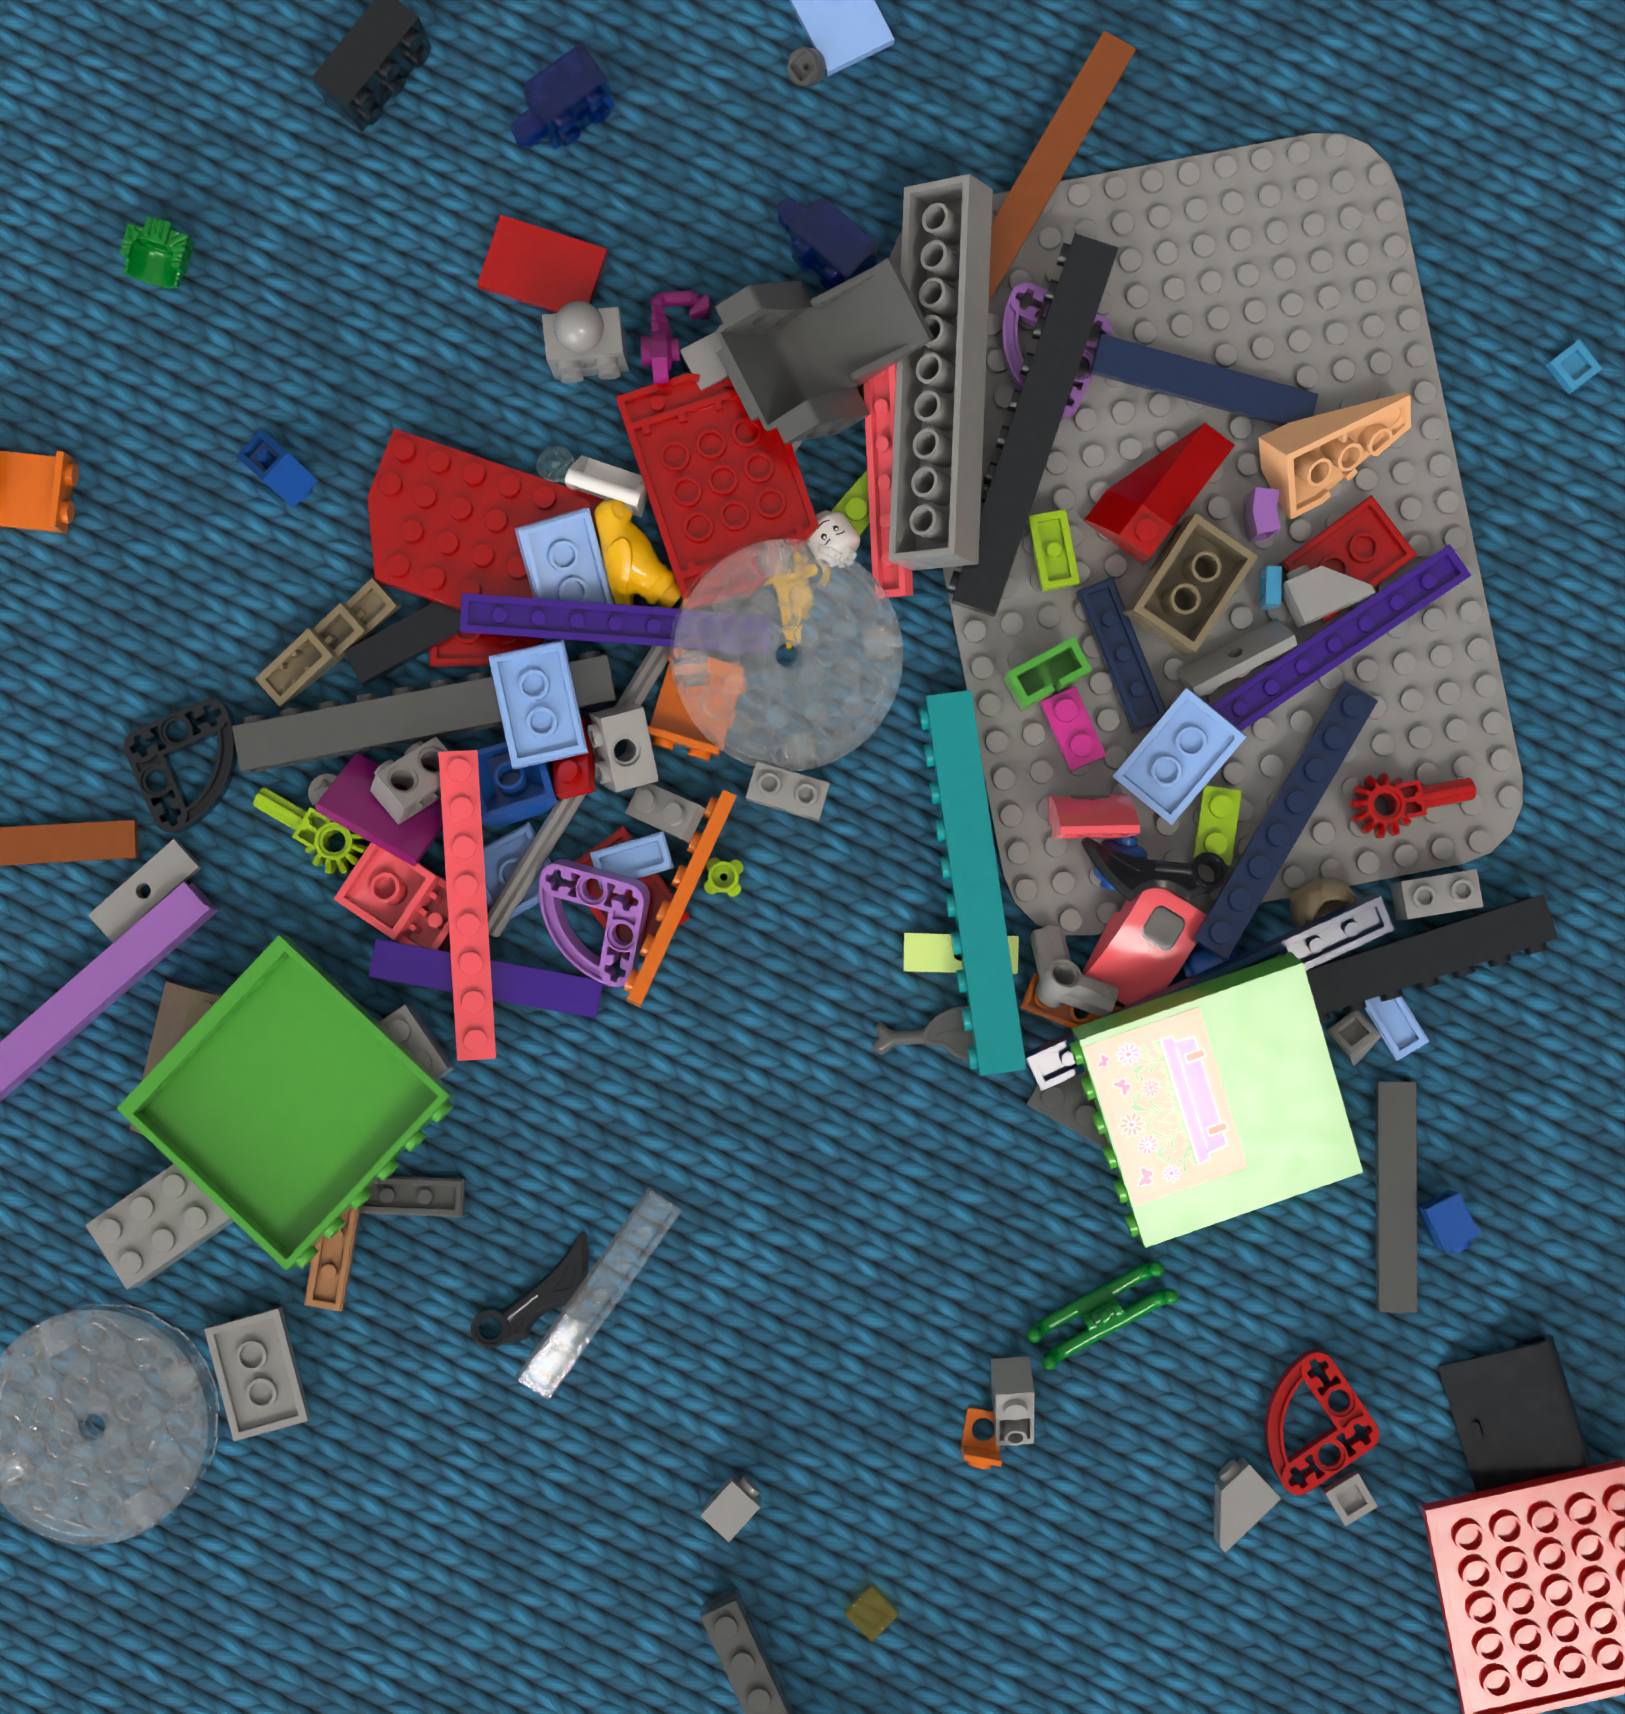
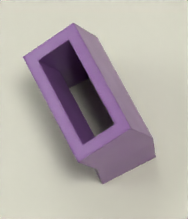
M1255 487L1247 496L1244 522L1248 542L1270 539L1281 530L1277 512L1280 490Z

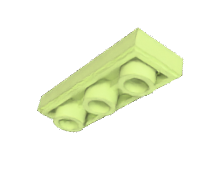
M904 933L903 972L956 973V970L963 969L962 961L954 957L951 934ZM1007 936L1012 972L1017 975L1019 936Z

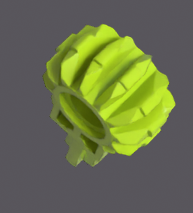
M266 787L261 788L254 797L253 805L255 808L295 830L292 837L306 845V853H317L312 860V864L319 867L325 863V873L333 874L338 866L342 874H348L350 869L348 861L355 866L360 859L356 856L358 852L364 853L367 849L366 846L360 845V841L366 839L318 813L312 807L306 811ZM341 832L345 837V846L339 852L334 853L330 848V839L336 833Z

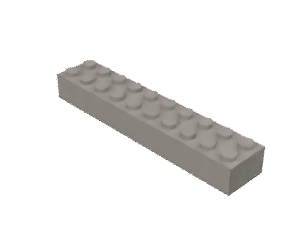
M971 174L904 187L900 272L935 338L898 361L896 366L888 561L912 571L975 565L979 562L993 189Z
M405 1004L380 1021L395 1038L439 1079L456 1069L415 1006ZM173 1164L85 1226L126 1290L142 1286L234 1221Z

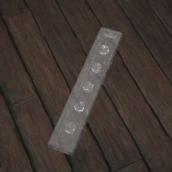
M651 1188L647 1189L516 1375L518 1382L548 1400L551 1398L682 1210L677 1205Z

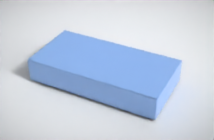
M663 831L590 853L595 868L635 879L674 868ZM598 880L600 889L603 890V889H604V888H603V885H602V883Z
M1379 996L1365 1000L1367 1007L1363 1008L1373 1026L1381 1034V1039L1395 1061L1400 1060L1429 1042L1402 996L1381 1002Z

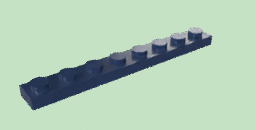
M1346 681L1340 685L1193 936L1192 942L1224 961L1229 958L1378 700Z

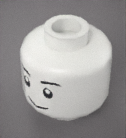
M823 511L815 516L819 528L805 543L816 560L824 567L838 566L842 568L849 565L857 556L856 550L860 545V535L841 512Z

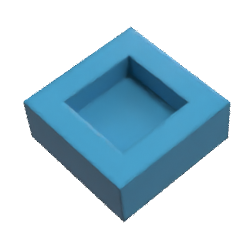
M1580 339L1546 365L1568 395L1603 369Z
M1266 566L1260 571L1258 610H1275L1281 605L1282 566Z

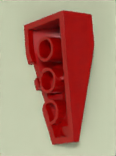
M1202 424L1108 488L1086 516L1084 522L1144 566L1235 445L1208 424Z

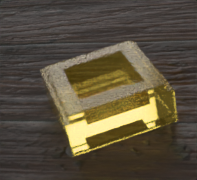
M871 1584L845 1610V1615L873 1642L899 1615V1611Z

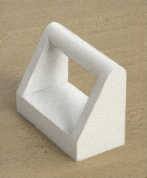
M582 455L567 471L565 484L569 489L578 490L605 500L612 498L624 502V505L632 511L633 515L642 517L648 500V494L641 475Z

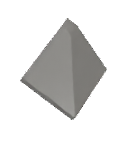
M1359 1010L1348 1013L1326 1030L1352 1066L1359 1063L1381 1037V1034Z

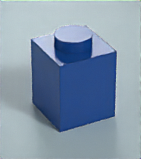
M1447 1190L1417 1205V1210L1435 1247L1440 1250L1450 1251V1253L1460 1252L1472 1245L1471 1239L1480 1236L1461 1194L1458 1192Z

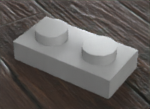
M649 783L637 787L625 814L690 843L706 808Z

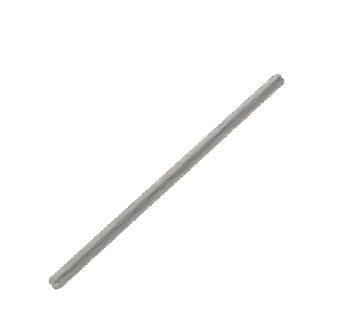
M802 441L791 443L794 453L797 451ZM682 598L677 604L676 609H685ZM652 646L615 707L628 703L641 706L668 662L667 659L671 647ZM593 747L595 769V763L599 762L596 747ZM586 794L563 800L559 798L557 800L558 803L552 808L487 915L489 935L493 937L501 935L516 906L520 904L542 868L543 862L550 855Z

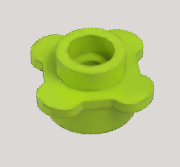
M716 857L707 861L706 867L709 873L708 880L704 883L705 891L711 895L722 892L727 893L730 897L737 896L741 892L739 876L743 872V864L736 859L731 862L720 861ZM723 873L727 875V880L725 881L720 879V875Z

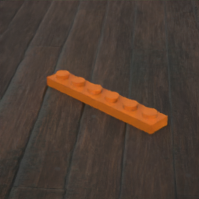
M722 790L719 799L711 797L702 816L709 820L703 833L695 831L687 849L688 852L693 854L688 867L680 865L671 886L676 887L677 891L671 902L664 899L655 918L656 921L661 922L656 936L648 934L639 955L645 957L640 971L632 968L623 990L629 992L627 1002L641 1007L737 797L736 795Z

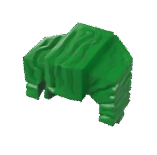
M147 216L144 227H136L133 224L127 223L123 244L121 245L122 248L120 249V254L126 259V266L123 272L147 284L167 289L179 288V281L182 280V277L186 275L188 270L189 258H191V251H193L195 242L189 235L180 234L171 222L163 221L162 219L157 220Z

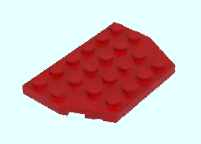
M691 373L671 378L669 383L652 384L616 396L686 610H696L759 589L819 528L792 444L784 443L777 428L766 431L760 420L751 421L729 378H725V380L700 391L696 383L699 382L700 375Z
M394 428L367 496L375 579L387 586L461 610L462 593L533 598L514 528L586 507L590 509L596 532L594 512L596 507L605 499L569 489L566 486Z

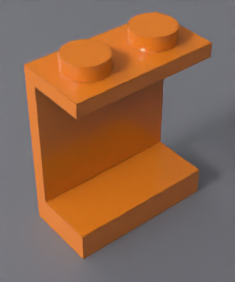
M0 451V527L67 534L68 523L71 524L73 522L75 507L71 498L73 486H76L79 480V467L76 464V460L63 451H57L56 456Z
M671 647L667 659L669 665L650 726H648L649 736L653 738L651 744L673 751L674 745L689 749L688 756L709 762L711 756L718 758L720 756L744 678L745 667L679 647Z

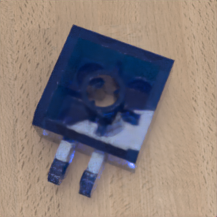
M582 43L575 46L525 83L524 95L529 109L513 122L511 131L517 146L519 145L524 150L526 148H533V145L539 144L544 139H547L554 150H556L561 145H571L580 137L583 129L592 123L599 124L611 114V109L615 106L609 80Z
M789 197L783 199L778 204L779 224L785 227V230L791 236L792 259L803 270L808 272L812 269L821 277L820 283L827 291L877 265L878 243L827 199H816L808 209L802 204L797 203V200L789 199Z

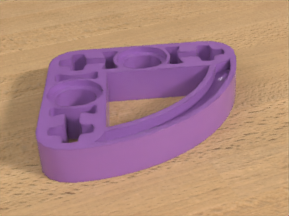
M1028 282L1015 286L1010 293L1001 325V346L1004 361L1013 382L1021 391L1026 376L1020 375L1024 360L1018 342V320L1035 327L1038 320L1036 316L1040 309L1028 306L1026 310H1022L1019 308L1020 301L1016 297L1023 298L1025 294H1030L1032 296L1031 303L1041 308L1047 293L1046 289ZM1050 303L1044 310L1043 317L1047 318L1051 306ZM1096 314L1093 326L1100 327V335L1111 336L1112 328L1109 321L1103 316ZM1099 337L1094 342L1087 341L1082 359L1088 364L1089 370L1083 377H1075L1073 388L1068 397V402L1072 404V407L1065 406L1061 420L1070 418L1077 411L1093 377V374H1090ZM1074 386L1081 387V390L1079 391V390H1078L1076 387H1074Z
M558 859L547 865L540 875L539 899L545 925L554 943L569 962L590 978L611 987L624 986L632 968L638 970L639 953L642 947L650 902L648 887L638 879L566 859ZM559 870L561 871V877L570 881H566L560 886L558 885V878L554 877L553 874ZM580 875L577 883L572 882L575 878H577ZM594 878L602 883L604 893L601 897L592 896L588 892L586 887L588 879ZM629 890L633 891L632 896L638 899L633 905L629 904L628 897L622 896ZM613 893H617V894H618V895H616L613 899L610 900V898H611V896H612ZM561 899L608 912L601 958L590 951L574 933L566 918ZM618 924H625L631 928L633 932V940L631 942H623L617 937L616 927ZM620 952H627L621 957L620 968L626 971L619 976L617 975V969L611 965L619 959Z

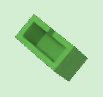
M1073 636L1007 672L1003 680L1022 712L1051 696L1055 689L1059 692L1088 676L1092 668Z

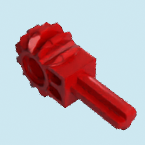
M1381 773L1377 781L1371 775L1363 779L1365 787L1360 785L1354 786L1352 791L1359 799L1348 801V807L1358 808L1359 813L1353 815L1351 821H1364L1361 826V832L1367 834L1374 828L1375 837L1380 839L1384 838L1386 831L1391 836L1398 835L1400 833L1399 825H1410L1411 818L1427 815L1426 809L1473 800L1476 797V787L1470 778L1421 786L1420 780L1402 783L1403 780L1398 777L1390 783L1388 774ZM1377 796H1382L1388 802L1389 810L1385 816L1375 810L1374 803Z

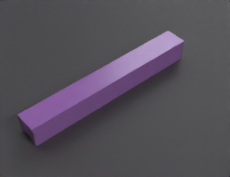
M183 881L0 1042V1102L220 910L208 900L195 883L188 885L186 881Z

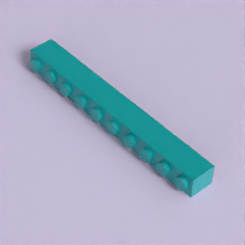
M972 690L928 695L925 698V707H919L921 729H928L930 744L924 745V753L927 767L934 766L936 781L929 782L932 804H939L941 818L935 819L937 841H944L946 856L940 857L942 878L950 879L952 894H945L948 917L955 916L957 927L956 932H951L952 949L954 955H961L963 969L956 970L959 993L966 992L968 1007L962 1008V1020L964 1030H971L973 1046H967L970 1070L977 1069L978 1077L1023 1071L1027 1068Z

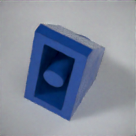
M262 429L236 455L243 464L292 508L299 502L304 501L311 494L313 486L319 481Z

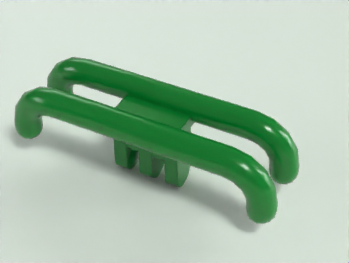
M1150 1261L1043 1317L1029 1327L1027 1338L1032 1343L1039 1342L1045 1334L1079 1315L1087 1327L1086 1330L1065 1340L1044 1354L1041 1362L1044 1369L1051 1371L1056 1368L1060 1361L1161 1306L1178 1302L1179 1294L1175 1289L1171 1288L1157 1291L1125 1309H1122L1119 1302L1114 1298V1296L1148 1278L1161 1276L1164 1273L1163 1264L1159 1261Z

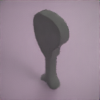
M968 1005L944 1010L921 1029L894 1031L887 1028L883 1022H878L875 1027L878 1039L873 1043V1049L878 1054L883 1055L894 1046L924 1044L927 1046L943 1047L955 1058L968 1061L967 1046H973L971 1030H964L962 1020V1008H967Z

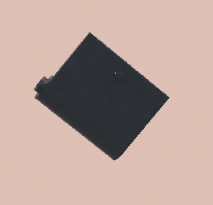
M1553 1335L1529 1337L1518 1341L1515 1344V1348L1438 1365L1476 1492L1593 1466Z

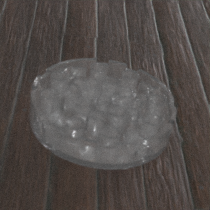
M768 539L744 545L725 554L707 570L703 571L691 585L684 596L672 627L669 650L670 670L677 696L685 712L700 732L717 748L729 756L757 768L786 772L803 771L824 766L846 756L865 742L879 727L887 715L899 687L903 666V641L900 625L888 596L876 579L861 564L848 555L820 543L798 539ZM783 644H790L795 651L794 658L787 665H781L776 660V651Z
M91 1304L67 1310L38 1323L14 1340L1 1354L0 1502L17 1520L37 1533L57 1541L77 1545H104L126 1540L147 1531L162 1521L193 1493L206 1469L210 1466L216 1449L220 1406L215 1382L206 1361L192 1341L176 1326L172 1327L154 1316V1313L125 1304ZM95 1414L104 1420L105 1430L94 1426Z

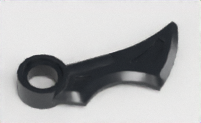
M1085 837L1082 840L1086 853L1101 875L1130 902L1139 893L1153 888L1172 891L1187 901L1201 894L1212 893L1227 880V865L1220 856L1212 852H1202L1189 863L1135 857L1110 849L1089 837ZM1200 864L1208 865L1213 870V882H1207L1200 877L1198 872Z
M584 1231L580 1232L567 1253L552 1271L504 1309L490 1307L481 1310L475 1316L471 1325V1335L474 1341L482 1347L495 1348L502 1343L527 1340L534 1323L546 1312L562 1307L579 1309L585 1293L589 1269L587 1234ZM493 1317L500 1321L502 1326L501 1333L495 1338L485 1337L480 1331V1323L483 1319Z

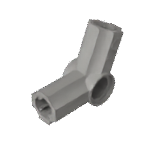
M1046 925L1041 929L1034 930L1029 938L1039 976V981L1036 985L1038 999L1049 1007L1056 1008L1068 1004L1100 1017L1111 1014L1118 997L1119 989L1117 986L1080 972L1079 967L1070 959L1064 931L1060 930L1058 926Z

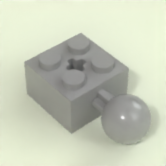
M572 301L565 304L557 313L542 315L546 360L555 380L561 379L563 383H577L583 381L584 376L598 375L600 379H615L621 376V372H629L625 327L619 307L596 309L590 303Z

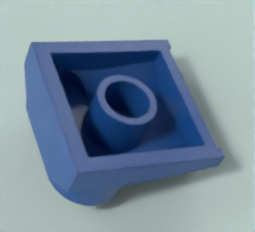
M506 741L477 750L481 817L485 826L509 825L546 813L558 803L547 763L513 769Z

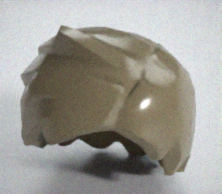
M1322 877L1311 880L1304 886L1293 890L1289 895L1291 898L1290 911L1292 912V923L1294 926L1301 927L1359 899L1344 881L1335 877Z

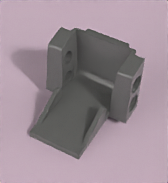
M893 257L886 258L871 269L813 299L810 298L802 281L749 285L715 306L723 322L716 330V335L723 348L716 353L751 421L760 420L766 431L777 428L785 444L837 435L869 416L870 413L857 387L935 339Z

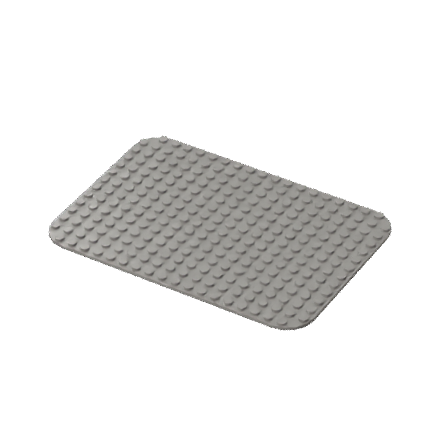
M1311 133L1060 181L988 305L981 499L986 500L990 485L983 482L990 461L998 464L1002 449L995 446L1002 425L1008 427L1011 425L1014 413L1007 410L1014 389H1018L1006 367L1001 346V325L1008 298L1014 287L1021 283H1032L1048 290L1051 279L1059 281L1063 267L1056 264L1063 243L1071 245L1075 233L1119 247L1097 314L1106 318L1111 324V337L1317 393L1318 398L1313 416L1406 392L1410 394L1411 428L1380 455H1370L1356 467L1358 473L1352 479L1347 481L1343 478L1329 490L1331 497L1323 504L1293 519H1289L1278 502L1277 512L1281 530L1270 539L1248 542L1244 522L1247 496L1255 487L1271 489L1261 471L1259 437L1281 426L1093 375L1077 411L1070 418L1060 421L1029 514L1031 516L1066 509L1080 579L1079 586L1041 593L1027 520L995 617L952 604L954 594L947 592L966 690H972L985 787L1002 873L1014 903L1036 925L1041 927L1046 925L1058 926L1060 930L1064 931V935L1092 936L1103 933L1112 914L1120 912L1126 901V898L1118 891L1110 890L1100 885L1101 880L1094 875L1095 865L1082 845L1084 838L1052 839V826H1048L1047 796L1127 794L1132 799L1140 824V833L1134 835V837L1138 838L1137 845L1147 851V859L1189 863L1192 859L1201 791L1177 820L1170 825L1112 777L1156 724L1132 733L1076 592L1113 577L1123 604L1126 607L1183 518L1197 513L1258 555V558L1196 653L1181 654L1130 619L1166 710L1172 706L1187 688L1179 678L1178 669L1276 618L1295 635L1298 644L1296 647L1286 651L1283 655L1285 656L1449 544L1471 574L1470 577L1242 730L1247 737L1206 784L1208 786L1242 790L1232 866H1227V878L1340 685L1345 681L1378 700L1261 903L1289 898L1293 890L1304 886L1311 880L1322 877H1335L1351 886L1460 865L1491 853L1514 828L1523 806V775L1403 200L1390 165L1369 144L1342 133ZM1010 191L993 194L992 221ZM902 232L899 234L890 255L900 271ZM1025 294L1023 298L1016 297L1020 301L1019 308L1022 310H1026L1028 306L1040 309L1036 317H1043L1044 310L1049 304L1044 302V300L1041 308L1032 304V296L1030 294ZM1018 320V342L1024 360L1027 352L1035 353L1039 340L1032 338L1035 327ZM1093 326L1088 338L1089 341L1094 342L1100 336V327ZM1081 359L1076 377H1083L1088 373V364L1083 359ZM1074 386V387H1076L1079 391L1081 390V387ZM1067 400L1066 405L1072 407V404H1070ZM1202 424H1208L1235 445L1144 566L1084 522L1086 516L1108 488ZM1371 495L1417 554L1416 557L1376 585L1373 595L1348 606L1325 624L1318 619L1297 629L1282 593L1281 605L1275 610H1258L1260 571L1266 566H1279L1281 561ZM963 566L942 568L947 590L954 570L962 572ZM1282 570V584H1283L1285 581L1288 580V578H1287V575L1285 574V572ZM1074 636L1092 671L1088 676L1059 692L1055 689L1053 694L1047 698L1076 686L1106 756L1070 772L1040 706V702L1021 712L1003 677L1012 669ZM1280 658L1269 660L1252 669L1248 675L1236 677L1219 686L1215 692L1202 695L1200 698L1211 706ZM1381 773L1388 774L1390 783L1398 777L1403 780L1402 783L1420 780L1421 786L1470 778L1476 787V797L1473 800L1426 809L1427 815L1411 818L1410 825H1399L1400 833L1398 835L1391 836L1386 831L1384 838L1380 839L1375 837L1374 828L1369 833L1363 834L1361 826L1364 821H1351V817L1359 813L1358 808L1348 807V801L1359 799L1352 791L1354 786L1360 785L1365 787L1363 780L1365 777L1371 775L1377 781ZM1377 796L1374 803L1375 810L1385 816L1389 810L1388 802L1382 796ZM1091 838L1098 843L1108 839L1114 840V838ZM1200 864L1198 867L1200 877L1207 882H1213V870L1208 865ZM1223 885L1210 894H1201L1186 902L1202 912L1208 913Z

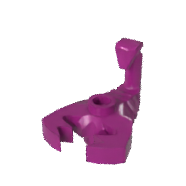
M690 290L660 292L651 297V336H641L642 367H652L654 384L669 383L673 362L680 361L679 338L671 339V330L665 316L664 307L691 305L689 310L690 319H708L711 316L712 310L708 295L705 294L701 297L699 293Z

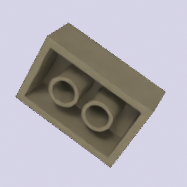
M1197 513L1183 518L1122 613L1181 654L1196 653L1253 566L1258 555Z

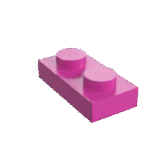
M1076 686L1040 702V706L1070 772L1106 756Z

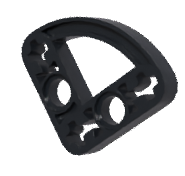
M215 699L203 700L136 729L128 734L125 739V754L153 820L158 828L163 831L180 833L199 823L219 804L230 786L238 758L232 726H235V721L229 707L221 701ZM209 708L221 711L222 715L217 717L218 724L214 726L210 722H204L197 725L202 731L198 734L197 727L193 720L190 719V716L193 715L194 719L200 721L209 716ZM182 721L188 728V734L183 741L173 742L169 737V728L173 723ZM156 730H159L160 738L167 746L165 749H163L162 744L156 743L147 748L148 755L146 756L135 751V748L140 746V738L148 742L154 741L159 738L155 733ZM218 735V757L213 775L201 795L189 806L168 756ZM155 771H163L168 779L167 786L160 792H154L149 787V777ZM173 793L175 794V798H169L168 801L172 809L181 810V815L177 817L178 824L165 822L164 817L169 815L168 807L163 802L157 804L156 799L167 798Z

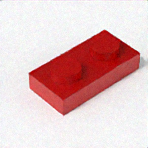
M581 717L589 753L553 761L555 796L562 800L596 792L593 746L590 743L587 727L591 725V721L586 717Z

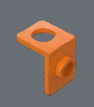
M969 1407L966 1412L960 1448L963 1460L968 1461V1465L976 1468L991 1469V1465L1001 1467L1000 1446L995 1444V1433L987 1440H979L972 1433L974 1422L980 1418L989 1419L994 1424L993 1411Z

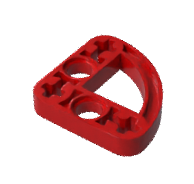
M1311 1349L1297 1357L1286 1368L1275 1384L1267 1404L1264 1437L1270 1464L1280 1483L1290 1493L1303 1495L1371 1450L1378 1442L1379 1429L1334 1361L1326 1353L1317 1349ZM1313 1359L1319 1363L1324 1361L1325 1364L1321 1367V1370L1326 1378L1332 1382L1324 1386L1320 1378L1314 1373L1308 1375L1307 1372L1311 1370L1309 1362ZM1304 1381L1334 1426L1287 1458L1283 1439L1285 1414L1294 1392L1301 1382ZM1324 1386V1387L1320 1390V1392H1318L1317 1388ZM1335 1390H1343L1348 1395V1403L1341 1410H1333L1328 1404L1329 1395ZM1357 1423L1362 1427L1368 1426L1369 1428L1364 1431L1367 1436L1365 1440L1361 1441L1355 1437L1347 1442L1352 1447V1450L1349 1452L1336 1438L1340 1434L1346 1440L1355 1434L1353 1426ZM1325 1444H1334L1338 1448V1457L1331 1464L1321 1463L1318 1458V1452ZM1309 1455L1312 1462L1321 1470L1317 1474L1312 1468L1303 1472L1302 1478L1304 1481L1301 1484H1297L1294 1480L1288 1482L1292 1477L1290 1470L1293 1467L1301 1471L1310 1466L1305 1460Z

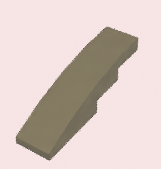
M371 578L346 603H339L314 628H307L255 680L279 707H283L346 656L345 650L370 636L401 605L375 578Z

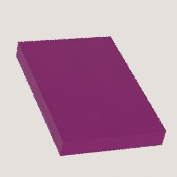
M356 753L316 803L315 811L415 867L443 829L441 800H437L398 825L370 792L375 777L374 772L380 765ZM392 784L398 790H407L401 784Z

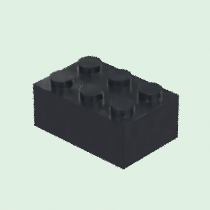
M374 0L311 77L327 106L360 132H363L368 125L372 126L379 120L383 113V106L391 96L396 97L400 94L406 85V78L415 67H421L426 62L430 54L429 49L431 45L419 16L398 0Z

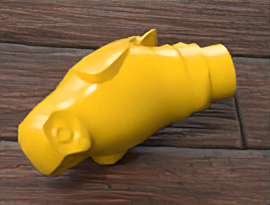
M612 498L602 501L595 509L594 521L606 576L615 604L634 605V595L639 594L647 600L648 604L655 605L657 603L662 608H673L681 598L674 572L659 560L651 542L631 522L633 513L624 505V502Z

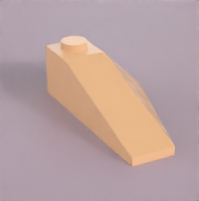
M1403 392L1289 422L1260 436L1261 471L1271 489L1280 490L1278 502L1286 517L1293 519L1323 504L1331 497L1329 490L1343 478L1349 481L1358 473L1356 470L1358 465L1370 455H1380L1411 428L1410 394Z

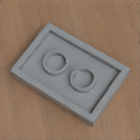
M282 1307L204 1329L233 1442L311 1419Z

